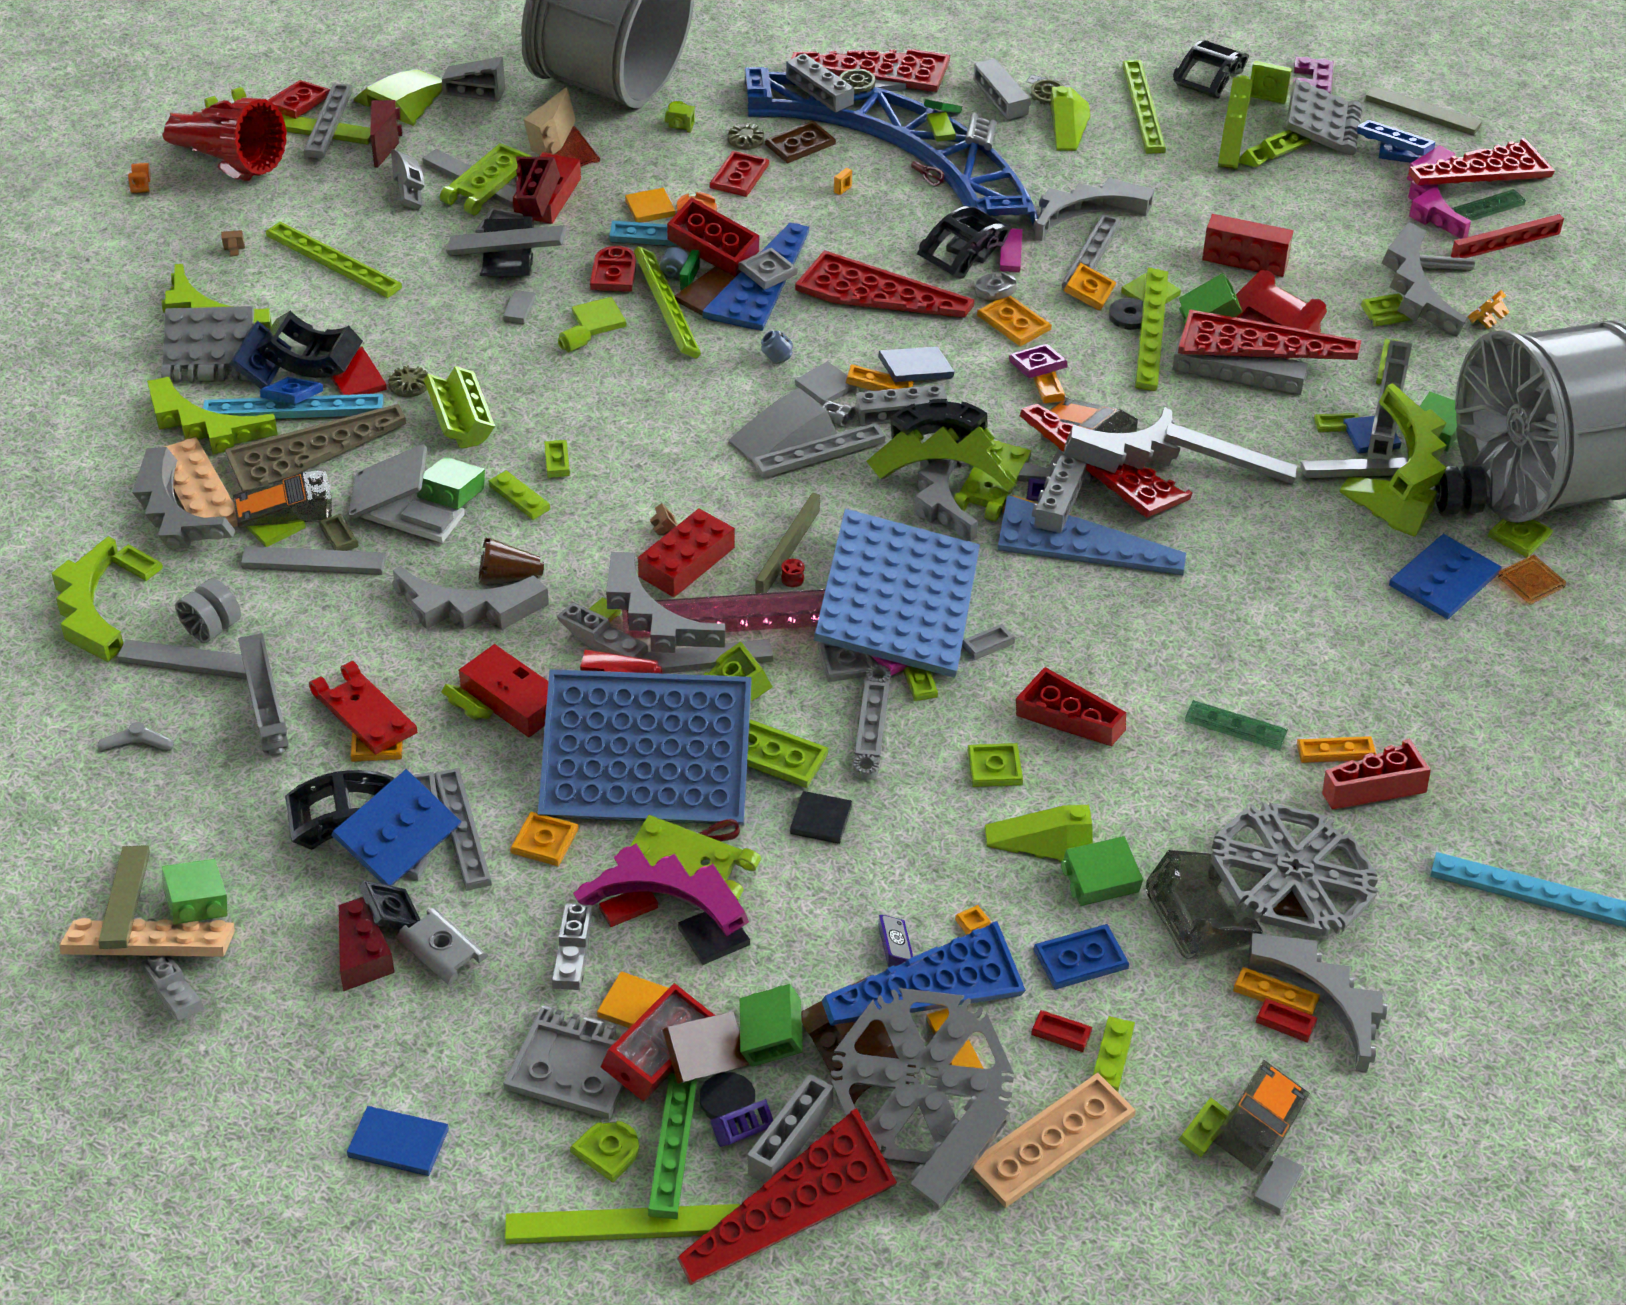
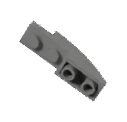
M392 149L393 180L399 184L400 204L419 210L422 206L421 190L425 186L421 167L413 157Z
M575 602L569 604L557 615L558 620L572 634L594 651L642 658L648 652L646 643L611 627L608 618Z
M565 904L559 933V948L552 978V989L580 990L581 981L584 979L588 952L592 905Z
M150 956L148 960L141 962L145 973L173 1020L177 1019L180 1021L204 1010L201 999L186 982L182 970L170 956Z

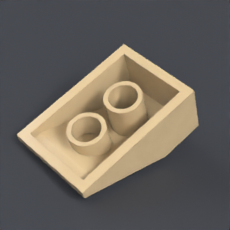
M564 88L523 119L531 150L539 155L542 152L555 154L562 149L576 121L567 88Z

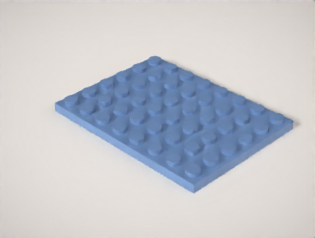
M845 509L813 640L955 678L980 544Z
M549 669L538 815L570 819L645 821L649 814L664 821L674 823L716 824L726 819H734L738 825H744L751 677Z

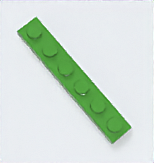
M669 1074L648 1216L678 1218L697 1079L678 1084L675 1074Z

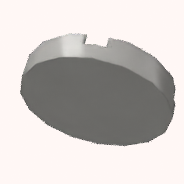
M996 273L984 275L976 281V295L989 300L1008 297L1017 290L1016 279L1006 273H1001L1002 276H996Z

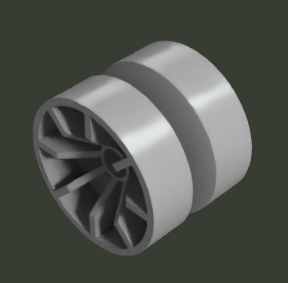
M214 578L206 580L196 587L195 592H189L175 603V610L183 627L202 643L209 642L219 635L222 629H227L241 618L240 606L232 592L222 582Z

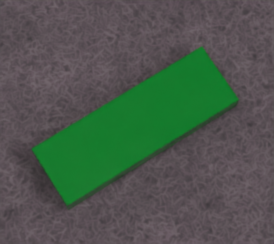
M925 99L924 106L927 108L959 114L963 107Z

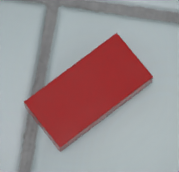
M652 892L623 893L599 903V910L610 927L658 909V901Z
M1266 998L1255 1023L1308 1043L1318 1018Z
M1040 1010L1031 1035L1084 1052L1093 1027Z

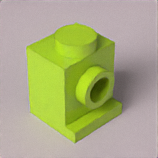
M672 103L669 111L666 110L665 122L669 123V128L683 129L691 133L695 123V106Z

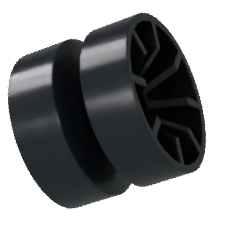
M1467 465L1463 466L1461 470L1457 466H1445L1447 468L1439 483L1434 486V490L1437 491L1435 502L1441 515L1458 514L1460 510L1465 514L1482 513L1487 499V482L1482 466Z

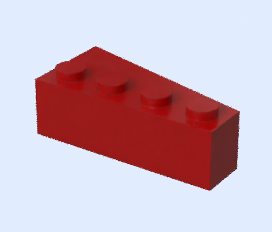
M1044 667L1016 697V716L1111 747L1126 731L1125 711L1047 667Z
M1408 738L1403 740L1400 746L1390 745L1385 747L1384 752L1379 754L1369 753L1364 755L1363 760L1358 762L1351 760L1325 770L1322 794L1332 810L1427 793L1431 769L1412 740Z

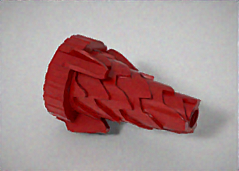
M244 97L237 99L233 104L228 100H223L211 105L209 108L201 109L202 112L193 111L192 114L170 113V117L164 126V132L162 133L164 141L173 145L192 148V151L222 159L218 164V169L234 179H242L244 181H250L254 175L261 176V174L271 172L273 168H276L285 152L287 142V130L282 113L273 102L261 98Z

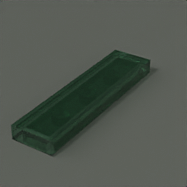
M1512 189L1451 209L1461 216L1474 221L1523 206L1526 199L1516 190Z
M1195 700L1192 701L1185 716V722L1279 751L1288 732L1287 728Z

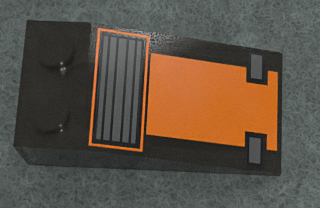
M1065 397V401H1060L1049 410L1061 418V422L1074 424L1089 430L1105 433L1137 432L1138 419L1121 409Z
M326 471L302 472L233 495L238 527L288 524L301 521L318 522L332 517V497Z
M1263 1060L1210 1140L1258 1174L1277 1151L1310 1093L1270 1063Z

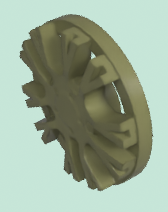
M864 69L847 70L839 77L854 87V94L858 93L860 95L862 91L868 93V91L870 92L875 87L874 74Z
M1052 79L1038 80L1032 84L1030 95L1034 101L1038 100L1040 104L1045 105V103H1049L1050 105L1052 87L1064 85Z
M745 123L743 126L736 124V126L734 125L729 130L728 142L738 149H754L763 144L764 131L759 129L756 124H753V126H750V123Z
M407 365V367L403 366V369L397 368L392 375H389V388L391 392L401 397L418 396L427 390L422 378H425L428 372L426 370L423 371V368H419V366L417 368H409V365Z

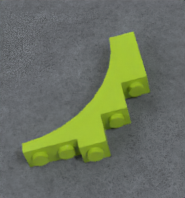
M1238 75L1233 77L1218 167L1238 169L1253 81L1245 75Z
M175 264L174 273H171V290L165 291V299L162 300L163 313L168 308L234 307L211 300L198 292L189 283L185 275L184 265ZM254 309V323L259 321L266 328L270 329L272 326L270 309Z
M170 377L147 381L159 430L182 426L185 440L197 437L198 440L208 438L212 454L224 453L225 449L234 447V444L278 435L274 414L259 416L219 414L198 407L181 396L173 386Z
M1392 383L1386 387L1378 403L1398 424L1406 441L1408 461L1395 472L1388 485L1403 501H1406L1437 485L1447 468L1439 461V458L1447 445L1438 437L1447 423L1431 409L1424 411Z
M944 426L925 442L922 441L925 437L918 428L908 435L901 431L866 461L880 479H885L898 469L915 462L929 459H952L965 462L983 470L993 477L1007 492H1011L1017 487L1014 482L1017 479L1009 469L1005 471L1000 465L1002 462L1000 457L994 451L992 453L989 451L996 445L992 441L995 439L994 435L988 428L983 429L979 426L960 442L957 441L960 437L954 429H948Z
M109 536L76 563L67 560L51 573L55 589L61 592L56 598L60 615L66 617L60 623L64 639L106 662L113 659L120 652L124 644L121 631L108 624L94 606V593L99 579L112 563L111 557L118 552L115 539Z

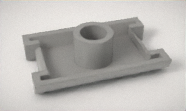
M430 908L426 910L427 916L410 928L406 925L403 926L397 935V940L445 983L450 985L458 979V968L472 958L480 963L488 957V954L435 908Z

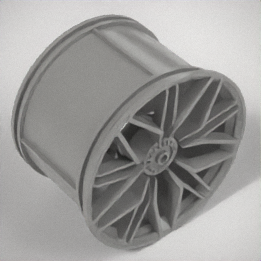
M526 0L521 25V50L525 66L535 77L558 79L629 107L641 108L669 80L679 61L690 29L694 0Z
M1607 320L1525 334L1498 330L1489 332L1476 340L1465 356L1457 381L1455 397L1456 432L1464 466L1481 465L1485 472L1487 482L1486 504L1500 518H1504V520L1519 523L1533 520L1551 509L1605 500L1626 499V323Z

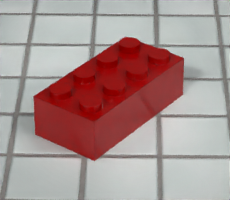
M692 197L667 223V239L689 252L692 249L699 250L701 259L735 277L741 272L739 262L759 252L760 235Z
M1212 213L1206 228L1202 260L1255 272L1268 270L1275 276L1283 277L1289 261L1294 230Z
M698 508L638 556V577L675 598L735 548V528Z

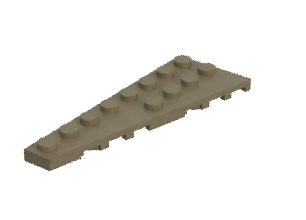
M395 404L225 449L226 457L242 493L246 492V495H250L406 424V417L400 405Z

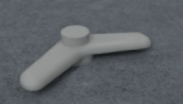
M134 722L129 726V729L99 740L97 747L99 750H105L128 743H145L163 750H171L174 742L144 727L143 723Z

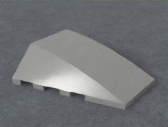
M800 388L785 393L748 422L729 439V443L754 464L753 458L838 433L827 410Z

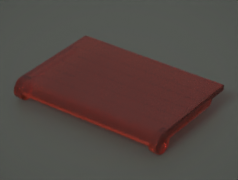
M575 126L572 127L563 147L555 153V155L580 159V167L591 162H600V157Z

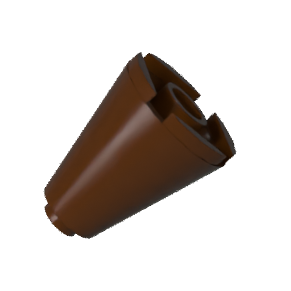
M484 538L482 548H485V552L483 551L480 559L479 584L520 582L533 575L537 579L538 576H543L544 562H540V556L492 538Z

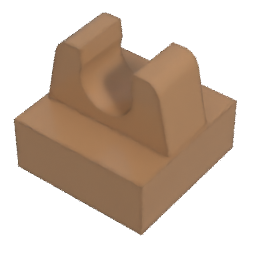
M243 231L221 232L224 250H230V256H238L239 249L245 248Z
M663 503L655 507L657 514L650 519V522L654 525L653 530L658 535L670 532L678 525L675 516Z

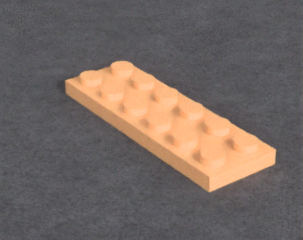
M197 437L164 446L178 460L173 478V491L182 509L203 518L225 516L232 527L242 525V517H238L237 508Z
M89 918L73 920L59 945L60 954L224 957L234 935L235 928L234 923L223 920L173 924L169 919L159 921L134 919L127 948L99 949L98 940L103 921H91Z
M1096 1073L987 1149L970 1171L1007 1208L1135 1117L1136 1110L1099 1073Z

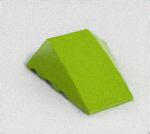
M419 69L404 71L374 83L354 97L353 100L367 107L371 106V101L396 100V107L400 108L401 120L399 121L414 126L418 117H422L427 106L430 107L433 103L432 100L443 91L442 79Z

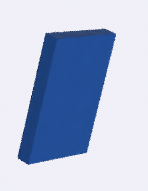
M1108 924L1034 944L1033 948L1054 990L1129 969V962Z
M367 1106L349 1145L347 1156L352 1159L429 1176L449 1127L446 1123Z

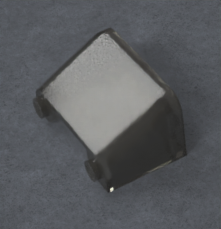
M1168 850L1148 877L1145 887L1148 898L1183 958L1196 960L1246 946L1251 942L1252 933L1262 934L1263 931L1254 918L1245 917L1239 923L1235 919L1217 888L1222 879L1211 862L1210 853Z

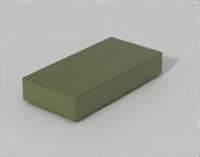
M341 514L319 521L320 528L334 550L348 551L359 547L357 539Z

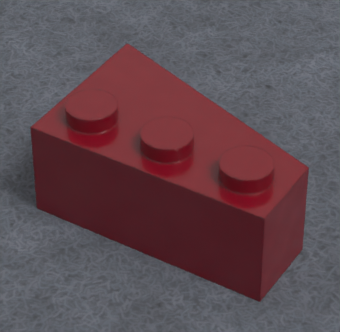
M516 157V196L523 217H543L560 178L555 158Z
M360 897L338 905L340 976L343 992L395 973L392 953L379 926L375 924L364 898Z

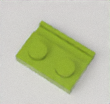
M1400 293L1363 299L1361 307L1368 318L1373 320L1374 327L1411 321V318L1398 312L1403 300Z

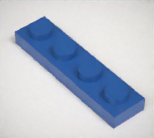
M1367 120L1357 126V134L1363 135L1367 139H1375L1381 141L1382 144H1390L1400 150L1414 152L1418 156H1424L1435 149V141L1371 120Z

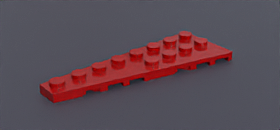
M1522 138L1518 143L1510 141L1506 146L1494 145V148L1491 150L1483 148L1464 153L1463 157L1451 156L1448 161L1440 159L1437 160L1436 164L1424 163L1412 166L1409 169L1408 175L1417 185L1425 186L1429 184L1442 185L1446 183L1459 184L1463 182L1542 179L1553 177L1555 170L1525 138Z
M1190 309L1180 340L1178 354L1357 360L1361 340Z
M1037 403L1021 409L1019 416L1064 452L1066 440L1074 424L1061 422V418ZM1088 463L1086 465V470L1092 476L1099 479L1107 488L1114 491L1146 518L1190 500L1193 494L1190 490L1184 492L1175 487L1176 482L1171 479L1165 481L1156 476L1157 471L1151 468L1143 467L1141 470L1123 464L1122 466L1118 465L1116 472L1113 473Z
M858 1109L850 1111L846 1117L831 1127L827 1133L813 1142L808 1149L788 1163L752 1196L744 1200L740 1206L725 1216L715 1227L701 1236L678 1256L677 1259L690 1285L878 1195L897 1184Z

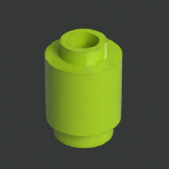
M576 325L559 333L558 345L568 353L587 345L591 340L590 331L585 325Z

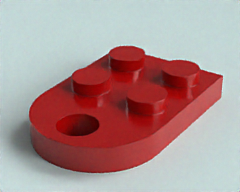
M609 246L598 251L594 258L590 290L632 292L637 266L634 252L623 246Z

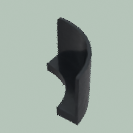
M532 216L484 220V233L534 228V218ZM531 248L483 252V263L479 276H531V265H533Z
M929 399L928 403L916 406L914 403L904 407L890 417L891 439L901 431L908 435L917 428L923 435L936 433L944 426L948 429L953 428L957 434L968 436L978 426L983 429L988 428L987 412L967 402H948L947 399Z

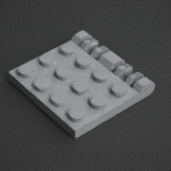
M1296 79L1292 86L1285 128L1344 154L1354 155L1357 150L1359 136L1357 134V126L1361 122L1363 106L1355 100L1346 101L1340 96L1332 95L1324 89H1318L1311 86L1308 82Z
M253 306L165 309L161 378L170 377L172 381L174 369L175 382H181L182 369H188L189 382H194L195 371L198 369L199 382L215 381L216 368H218L219 380L225 381L226 368H232L233 381L239 380V372L231 367L229 363L254 324ZM241 374L242 380H248Z
M542 1005L503 1083L504 1090L609 1120L624 1086L600 1066L608 1049L616 1042L612 1040L616 1033V1025L609 1023L601 1037L604 1030L603 1021L584 1017L577 1030L581 1017L580 1015L573 1014L567 1027H564L561 1024L564 1021L565 1012L558 1009L554 1015V1008ZM628 1028L624 1029L621 1036L628 1030Z

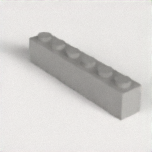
M1179 338L1174 354L1172 368L1174 371L1298 395L1302 393L1308 367L1306 362L1280 357L1178 354L1181 340Z

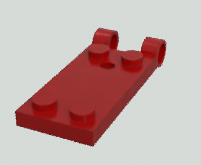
M350 661L340 667L341 674L347 682L333 689L329 688L322 676L309 682V688L313 696L319 699L375 755L418 733L417 726L361 673L354 661Z

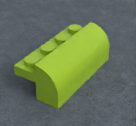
M455 366L447 379L427 374L424 378V383L443 435L450 439L455 438L459 448H469L482 444L489 437L495 425L475 373Z

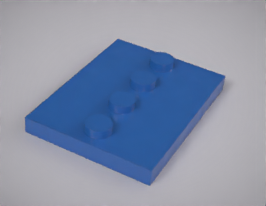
M1443 533L1390 579L1389 586L1448 620L1500 574L1502 566Z
M405 769L337 827L331 836L381 884L392 886L456 830L462 821L416 777Z

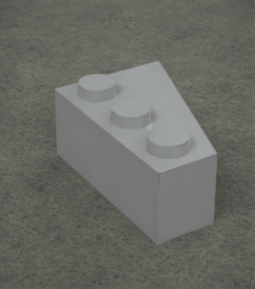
M503 56L448 66L442 77L443 95L500 101L505 90Z

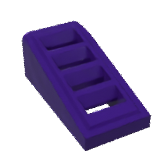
M763 1099L712 1119L710 1123L718 1145L723 1147L766 1130L774 1119L767 1100ZM755 1109L758 1110V1113L762 1121V1125H759L756 1114L754 1112ZM745 1113H747L752 1129L748 1126ZM735 1117H736V1119H737V1122H738L739 1128H740V1130H741V1133L738 1132V1129H737V1127H736V1124H735V1121H734V1118H735Z

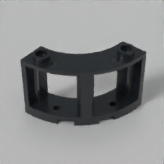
M1201 40L1189 50L1180 66L1175 68L1173 80L1177 85L1219 99L1230 79V74L1242 73L1250 55L1207 40ZM1198 61L1220 68L1210 88L1185 80L1191 68Z
M961 207L939 221L928 236L921 241L917 255L953 276L964 278L973 263L979 258L978 253L984 248L989 250L995 246H1003L1012 227L976 207ZM952 233L968 243L962 248L953 263L949 265L933 256L942 241Z
M290 310L274 321L257 347V350L267 360L284 370L306 377L326 378L345 372L363 340L349 325L340 329H326L325 332L315 330L313 325L304 322ZM281 332L292 340L307 346L302 355L286 349L276 341ZM320 351L330 352L328 355L317 357Z
M345 770L324 774L296 786V788L285 795L291 841L313 850L320 844L334 838L331 836L333 831L360 809L351 808L348 792L367 793L375 796L394 777L378 771ZM333 795L336 811L311 819L310 806L323 798Z

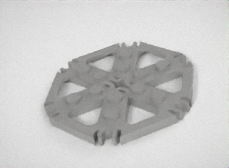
M1269 802V805L1263 803L1260 811L1256 809L1255 805H1251L1250 810L1247 806L1214 837L1211 847L1213 849L1211 862L1237 907L1244 902L1241 910L1244 912L1247 908L1254 909L1253 918L1258 919L1261 916L1259 921L1261 923L1315 936H1321V934L1327 936L1330 927L1336 934H1339L1341 929L1343 932L1374 901L1378 888L1375 887L1378 882L1377 873L1351 832L1348 831L1347 834L1343 835L1345 832L1344 826L1341 829H1334L1332 827L1334 819H1329L1326 823L1328 816ZM1282 821L1307 826L1312 829V832L1296 845ZM1244 827H1250L1257 832L1266 848L1235 841L1232 838ZM1334 849H1342L1347 853L1356 869L1322 861ZM1236 867L1265 874L1266 876L1250 891H1242L1231 875L1229 868ZM1324 889L1349 894L1356 899V903L1342 915L1337 912ZM1292 891L1309 920L1302 922L1289 917H1281L1275 914L1273 908Z
M899 988L903 1000H899L898 993L895 990H891L892 997L894 998L893 1001L887 1004L883 1001L881 995L878 996V1004L881 1009H878L873 999L835 1049L834 1053L844 1054L845 1057L840 1055L833 1056V1062H840L843 1068L840 1071H831V1076L834 1078L842 1077L843 1080L835 1081L831 1079V1082L846 1116L855 1109L849 1095V1089L853 1084L893 1088V1092L873 1119L864 1122L880 1152L882 1147L886 1148L882 1154L885 1160L926 1164L931 1158L928 1155L930 1151L901 1149L895 1144L896 1136L918 1106L935 1144L938 1141L942 1143L949 1135L946 1133V1130L956 1119L946 1095L969 1098L975 1096L977 1098L983 1092L1006 1109L1011 1101H1004L999 1099V1097L1011 1098L1012 1092L1004 1091L1002 1084L1005 1082L1013 1083L1014 1077L1009 1075L1002 1076V1073L1014 1074L987 1012L984 1018L980 1021L977 1020L982 1015L983 1008L980 1007L976 1013H969L967 1010L971 1003L969 998L963 1002L962 1007L958 1006L964 998L963 995ZM916 1002L944 1005L949 1010L948 1018L926 1047L909 1011L911 1005ZM879 1020L884 1024L898 1059L862 1055L856 1052L854 1048L855 1042L870 1022ZM974 1032H980L985 1036L995 1058V1064L990 1069L949 1065ZM908 1065H912V1066H916V1068L907 1067V1066H908ZM920 1069L926 1070V1075L938 1079L930 1078V1080H925L924 1084H919L917 1078L907 1076V1074H919Z

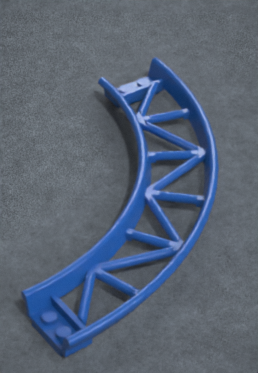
M745 67L744 82L747 87L748 117H785L819 121L872 135L905 150L928 166L942 170L944 172V180L954 190L964 207H976L990 216L1029 214L1032 226L1035 220L1039 219L1030 195L1008 163L993 148L985 150L982 145L973 142L967 144L965 142L967 127L949 117L957 134L955 140H949L948 142L959 143L943 150H936L922 140H935L932 132L916 131L914 129L927 121L928 113L940 111L927 108L923 103L906 96L874 87L868 93L862 91L860 95L858 93L854 94V101L868 99L859 110L842 109L834 112L819 100L816 101V98L810 95L809 99H805L780 85H796L786 78V72H769L768 68ZM771 89L790 100L772 99ZM877 100L892 124L866 115ZM890 104L908 109L921 116L903 127ZM970 147L964 173L962 174L946 157ZM977 149L986 154L1002 171L971 178ZM1009 178L1020 196H1004L979 184ZM975 192L986 197L977 198Z

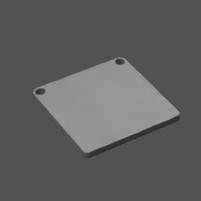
M425 444L416 446L357 472L349 508L350 517L355 519L419 492L422 489L427 454Z

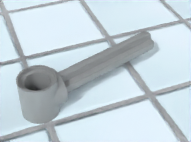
M1420 255L1421 267L1473 270L1475 267L1474 259Z

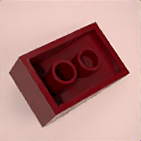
M396 100L371 101L370 138L374 168H378L392 149H395L399 144V136H403L402 124H398V120H401L400 108H396Z

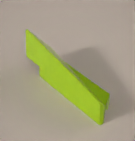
M1286 130L1264 139L1259 145L1247 149L1240 156L1239 163L1258 167L1269 158L1272 160L1309 144L1312 139L1291 130Z

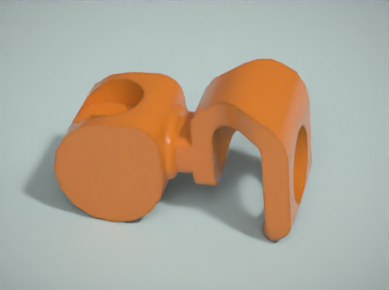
M149 163L131 164L132 173L128 174L131 193L150 192L148 182H151Z

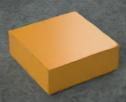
M847 167L834 176V193L838 195L843 194L852 187V170Z
M979 905L955 915L956 922L966 935L975 929H982L991 924L990 919Z

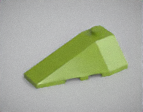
M1052 87L1050 109L1056 150L1076 151L1091 116L1089 103L1072 87Z
M1348 477L1339 490L1340 493L1359 506H1365L1371 510L1372 515L1375 517L1383 518L1391 528L1410 536H1417L1433 511L1437 491L1430 488L1403 501L1388 487L1389 480Z
M741 641L721 654L716 659L717 664L709 673L705 672L703 674L751 677L750 702L773 687L762 667Z
M1089 804L1062 805L985 824L987 847L1013 853L1026 852L1035 854V857L1041 859L1044 857L1058 859L1061 863L1066 849L1093 843Z

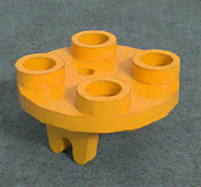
M1500 290L1491 297L1494 300L1493 302L1488 299L1479 307L1480 312L1476 309L1467 318L1472 323L1478 320L1487 329H1490L1492 325L1497 323L1492 313L1499 319L1509 314V310L1502 301L1506 294Z

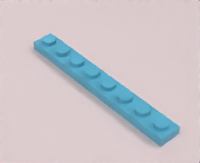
M383 394L312 396L297 404L266 398L204 400L203 409L233 416L274 414L275 419L354 416L383 408L384 398Z
M1436 852L1430 877L1626 928V901Z

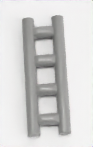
M972 113L965 142L967 144L973 142L984 146L985 150H991L996 120L991 119L989 121L978 117L976 113Z

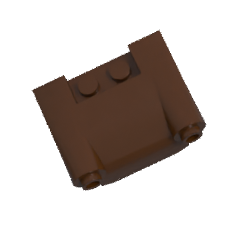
M822 1001L801 1011L802 1023L831 1073V1071H840L843 1068L840 1062H833L832 1058L835 1055L845 1057L844 1054L834 1053V1051L856 1022L830 1025ZM879 1020L870 1022L855 1042L854 1048L856 1052L862 1055L898 1059L884 1024ZM908 1065V1066H907V1067L916 1068V1066H912V1065ZM832 1077L833 1080H835V1081H837V1080H843L842 1077H841V1078H834V1077ZM853 1084L849 1089V1095L853 1104L872 1086Z

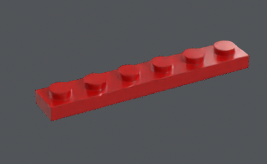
M1557 214L1454 240L1451 257L1469 258L1559 235L1564 218Z

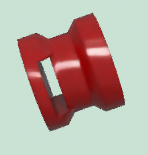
M794 558L785 560L781 565L782 583L792 588L801 586L805 580L803 574L805 570L804 563Z

